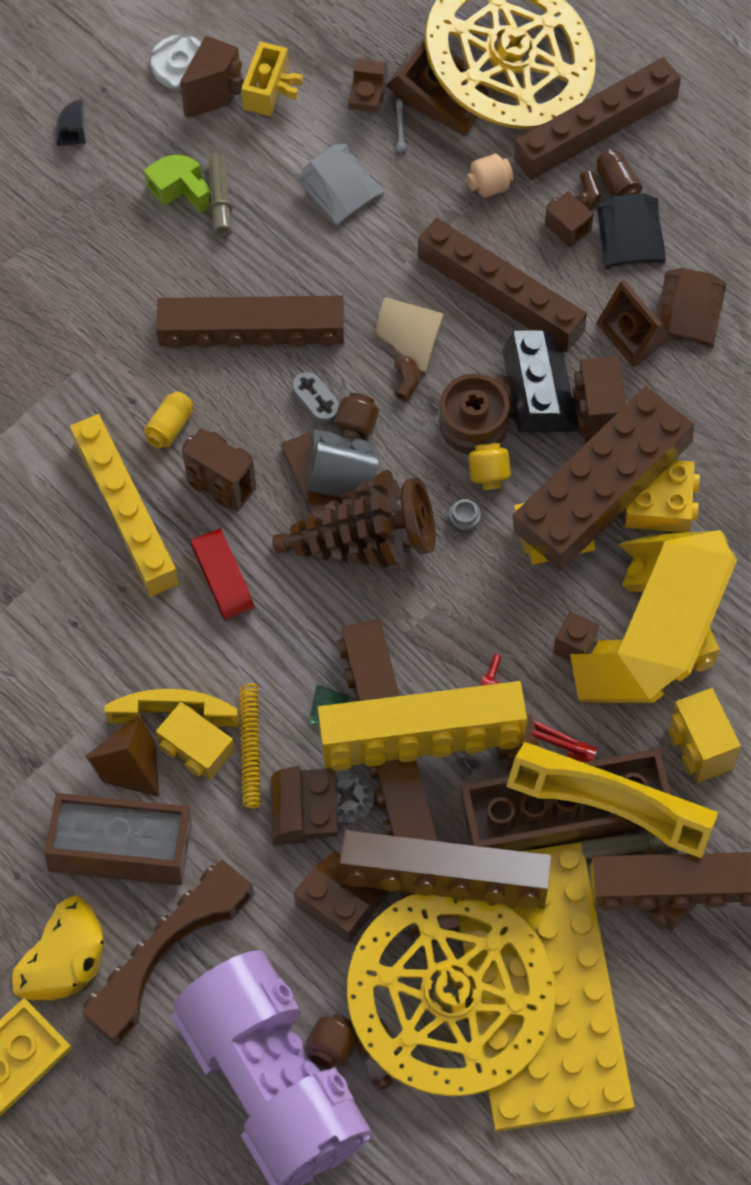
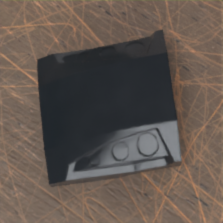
M642 193L613 196L598 204L597 215L600 243L605 269H611V266L656 261L662 264L666 262L658 198Z

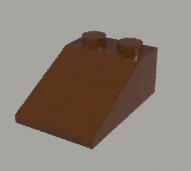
M425 37L416 44L385 85L408 106L463 136L478 118V116L458 104L436 78L427 57ZM450 50L452 59L459 72L464 73L467 71L466 63ZM482 84L475 87L476 90L491 99L497 92V90Z

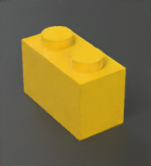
M182 702L178 704L156 730L159 742L158 747L161 751L171 758L177 756L183 760L187 770L197 777H200L202 774L211 780L235 751L234 742L230 736Z

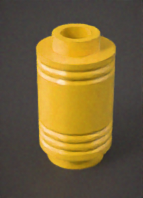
M174 391L172 394H168L143 430L147 442L156 448L170 447L193 414L192 408L194 404L192 400L181 392Z

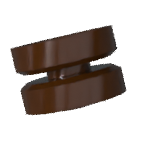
M475 373L462 375L447 385L440 399L441 435L450 447L457 452L469 455L470 452L475 450V445L501 443L505 439L509 424L510 405L508 394L502 384L490 376Z

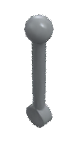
M396 99L398 143L395 148L397 152L404 153L407 150V145L404 142L402 99Z

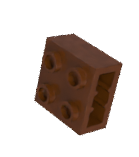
M200 428L194 436L190 435L182 446V454L189 485L199 492L204 490L212 495L213 499L224 508L231 507L238 512L257 489L254 463L251 455L242 448H233L218 433H209L203 428Z

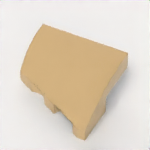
M384 297L375 335L384 343L392 345L400 357H412L416 361L419 373L426 375L434 353V345L444 320V313Z

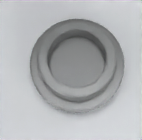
M461 499L455 502L449 510V520L459 530H471L480 522V508L469 499Z

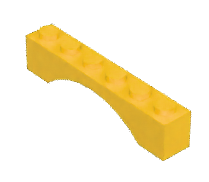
M96 414L70 425L74 444L115 520L149 597L178 586L176 568L100 415Z
M527 742L523 743L515 757L506 787L536 798L573 801L609 811L645 828L669 847L702 858L719 813Z

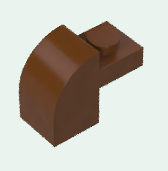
M356 59L348 101L349 109L378 113L380 102L384 101L385 85L388 80L387 62Z

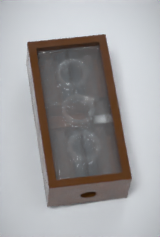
M56 793L44 851L48 871L182 885L192 830L190 806Z

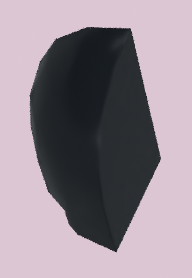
M83 99L67 104L58 115L56 146L86 144Z

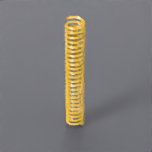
M254 683L245 684L239 689L241 691V765H243L241 767L243 770L241 772L243 775L241 777L243 780L241 782L243 785L241 787L243 790L241 792L243 795L242 805L251 809L262 806L259 803L261 801L259 798L261 796L259 793L261 791L259 788L261 786L259 783L261 781L259 778L261 776L259 773L261 769L258 768L261 766L258 763L261 761L258 758L260 757L258 753L260 751L258 748L260 746L258 743L260 741L258 739L260 736L258 734L260 731L258 729L260 726L258 722L260 720L257 719L259 717V714H257L259 712L257 709L259 707L257 704L259 702L257 699L259 697L257 695L259 692L257 688L259 686ZM254 686V688H248L243 690V688Z

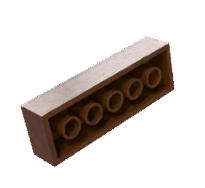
M645 386L513 514L514 532L562 571L693 442L694 424Z
M660 749L583 762L671 795ZM509 776L461 785L460 799L470 845L528 851L646 830L626 818L597 807L573 801L536 798L506 787Z

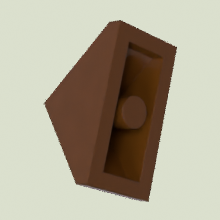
M134 717L85 756L103 783L159 797L156 743L140 717Z

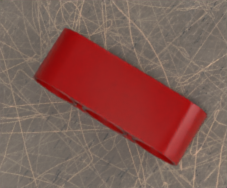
M221 528L190 539L194 555L223 620L225 621L255 609L251 594Z

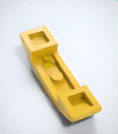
M154 689L136 692L118 698L106 704L104 708L108 724H127L136 716L141 719V712L172 713L178 704L182 702L196 713L204 714V718L216 727H239L238 710L235 707L211 695L183 689Z

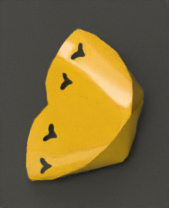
M74 895L57 904L53 915L44 928L41 940L23 956L13 969L12 986L15 996L27 1000L51 1001L65 998L80 992L99 973L104 951L102 927L92 906L81 896ZM77 902L76 909H66ZM60 919L61 927L53 931L57 926V921ZM38 954L36 958L37 961L28 964V962L33 960L34 956ZM91 957L94 963L89 971H85L83 967L84 961ZM21 974H23L25 980H27V983H25L22 988H20L22 983Z

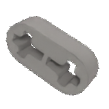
M303 372L298 374L293 381V391L296 400L318 425L330 426L334 424L339 407L335 396L314 373ZM303 384L313 387V396L307 389L302 390ZM319 402L326 409L331 407V413L327 414L325 411L320 413Z

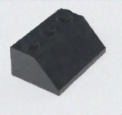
M513 331L502 352L518 432H577V416L562 346L544 331Z

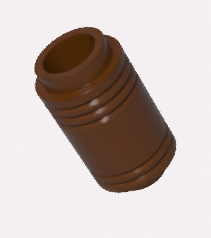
M608 150L598 157L596 169L612 196L641 193L642 185L621 152Z

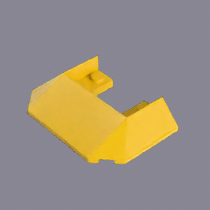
M721 530L647 535L618 544L633 558L622 586L629 592H643L623 640H598L592 654H570L579 701L582 703H654L664 695L662 689L673 680L677 679L681 682L691 674L737 562V558L729 548L728 540Z

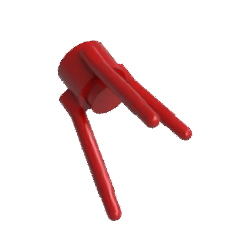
M533 720L535 728L539 730L532 731L533 737L568 750V758L582 763L594 761L597 747L578 741Z

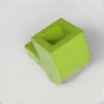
M171 155L161 158L143 170L146 187L163 207L184 194L200 214L209 209V195L211 192L206 182L202 179L200 164L194 159L183 155Z

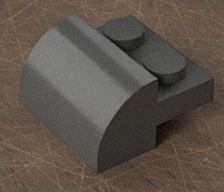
M314 429L310 437V460L306 467V490L340 498L350 490L356 491L358 485L367 480L374 481L375 475H377L379 455L374 454V443Z

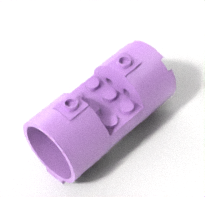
M256 950L243 953L219 964L197 978L176 998L173 1005L176 1012L171 1016L205 1075L223 1071L249 1115V1118L244 1123L246 1131L241 1134V1137L269 1185H304L314 1179L312 1175H317L329 1167L331 1169L336 1167L370 1139L368 1134L372 1133L353 1101L354 1098L347 1088L345 1079L337 1072L336 1068L320 1072L304 1051L300 1037L292 1031L291 1027L300 1016L299 1007L293 999L291 989L279 978L263 951Z

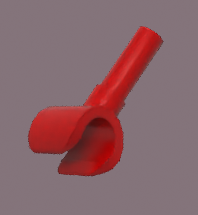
M494 654L487 674L481 679L480 686L500 684V682L494 679L502 658L499 654Z

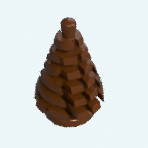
M386 469L375 475L374 481L367 480L358 485L356 491L350 490L340 497L343 500V504L340 505L337 500H333L325 505L326 509L322 510V512L316 510L307 515L306 524L303 520H299L291 525L289 534H276L272 539L273 548L277 553L288 552L290 549H293L297 556L310 557L312 553L316 559L329 560L332 552V558L337 562L348 563V555L354 564L369 565L371 563L374 567L388 568L390 565L393 570L405 571V568L409 567L412 555L405 552L403 548L413 547L419 554L432 553L435 548L436 530L429 495L420 478L406 479L400 490L397 481L393 479L392 472ZM401 500V506L397 504V501Z

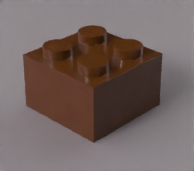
M619 356L581 359L579 372H574L573 402L574 406L579 407L577 429L579 434L584 433L585 444L626 405Z

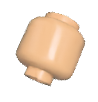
M498 154L473 161L470 166V173L466 175L470 190L472 192L477 191L483 198L507 191L510 182L514 179L509 161L506 158L502 159Z

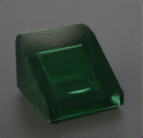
M316 685L310 713L311 723L319 724L318 706L349 703L350 697L330 688Z

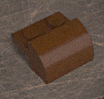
M293 766L278 770L271 775L273 845L307 843V838L339 836L336 770L332 768L301 770L300 766Z

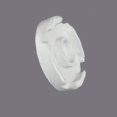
M173 35L163 39L154 47L151 57V70L157 81L166 87L181 89L180 80L201 45V42L191 36H188L189 38H181V35Z

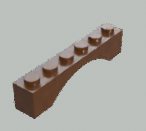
M221 860L216 866H209L200 878L201 883L193 891L188 890L181 896L177 903L179 907L170 916H163L154 928L155 933L147 941H140L131 952L132 958L124 966H117L107 979L109 983L100 992H93L85 1001V1009L82 1011L85 1020L115 1047L139 1023L141 1002L146 984L154 968L166 952L181 939L198 929L214 923L232 920L254 896L253 885L224 860Z

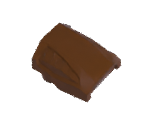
M686 268L666 271L656 317L671 337L708 344L707 347L713 348L727 283L712 273Z

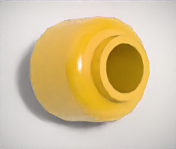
M500 443L475 445V450L469 453L470 479L475 484H482L483 490L501 488V482L511 477L509 452L505 448H500Z

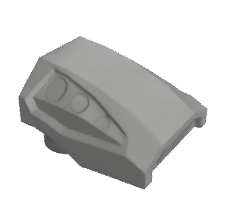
M347 144L331 146L312 159L298 176L299 183L309 194L318 210L336 229L342 226L341 222L376 198L381 199L384 196V192L379 184L349 151Z

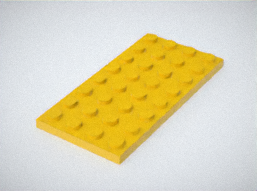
M582 842L521 851L551 855L545 909H528L522 906L505 905L518 913L530 925L542 942L550 959L554 974L556 999L550 1029L537 1054L513 1078L498 1087L488 1090L495 1132L633 1111L634 1102L596 909L593 907L592 889L586 858L582 852ZM457 916L460 933L484 938L491 931L488 925L480 921ZM507 928L502 929L500 935L503 936L508 931ZM462 942L464 955L475 947L474 944ZM507 944L502 948L500 954L514 993L527 996L529 989L525 969L514 948ZM482 951L470 960L467 965L477 972L488 953ZM492 962L481 980L486 984L504 990L496 964ZM468 979L470 982V992H472V990L474 989L473 984L471 983L470 979ZM482 992L480 1001L482 1004L505 1003L503 999ZM526 1006L527 1009L536 1010L533 1006ZM476 1012L478 1034L483 1035L499 1017V1013ZM510 1015L483 1045L482 1048L487 1059L497 1056L514 1040L524 1022L522 1017Z

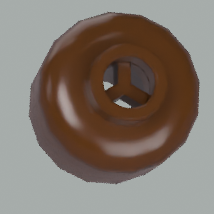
M351 393L349 397L341 399L334 425L342 431V436L355 439L369 437L374 431L379 409L374 404L373 398L359 393Z
M334 1014L333 1017H320L306 1040V1047L310 1052L309 1058L327 1069L344 1065L358 1040L355 1031L351 1028L352 1022L339 1014Z

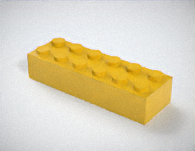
M521 681L318 706L324 767L332 768L336 771L351 768L352 765L357 764L379 766L384 764L385 761L399 759L401 762H411L417 760L420 756L432 755L435 758H444L450 756L452 752L460 751L475 754L491 747L513 749L525 742L527 715Z

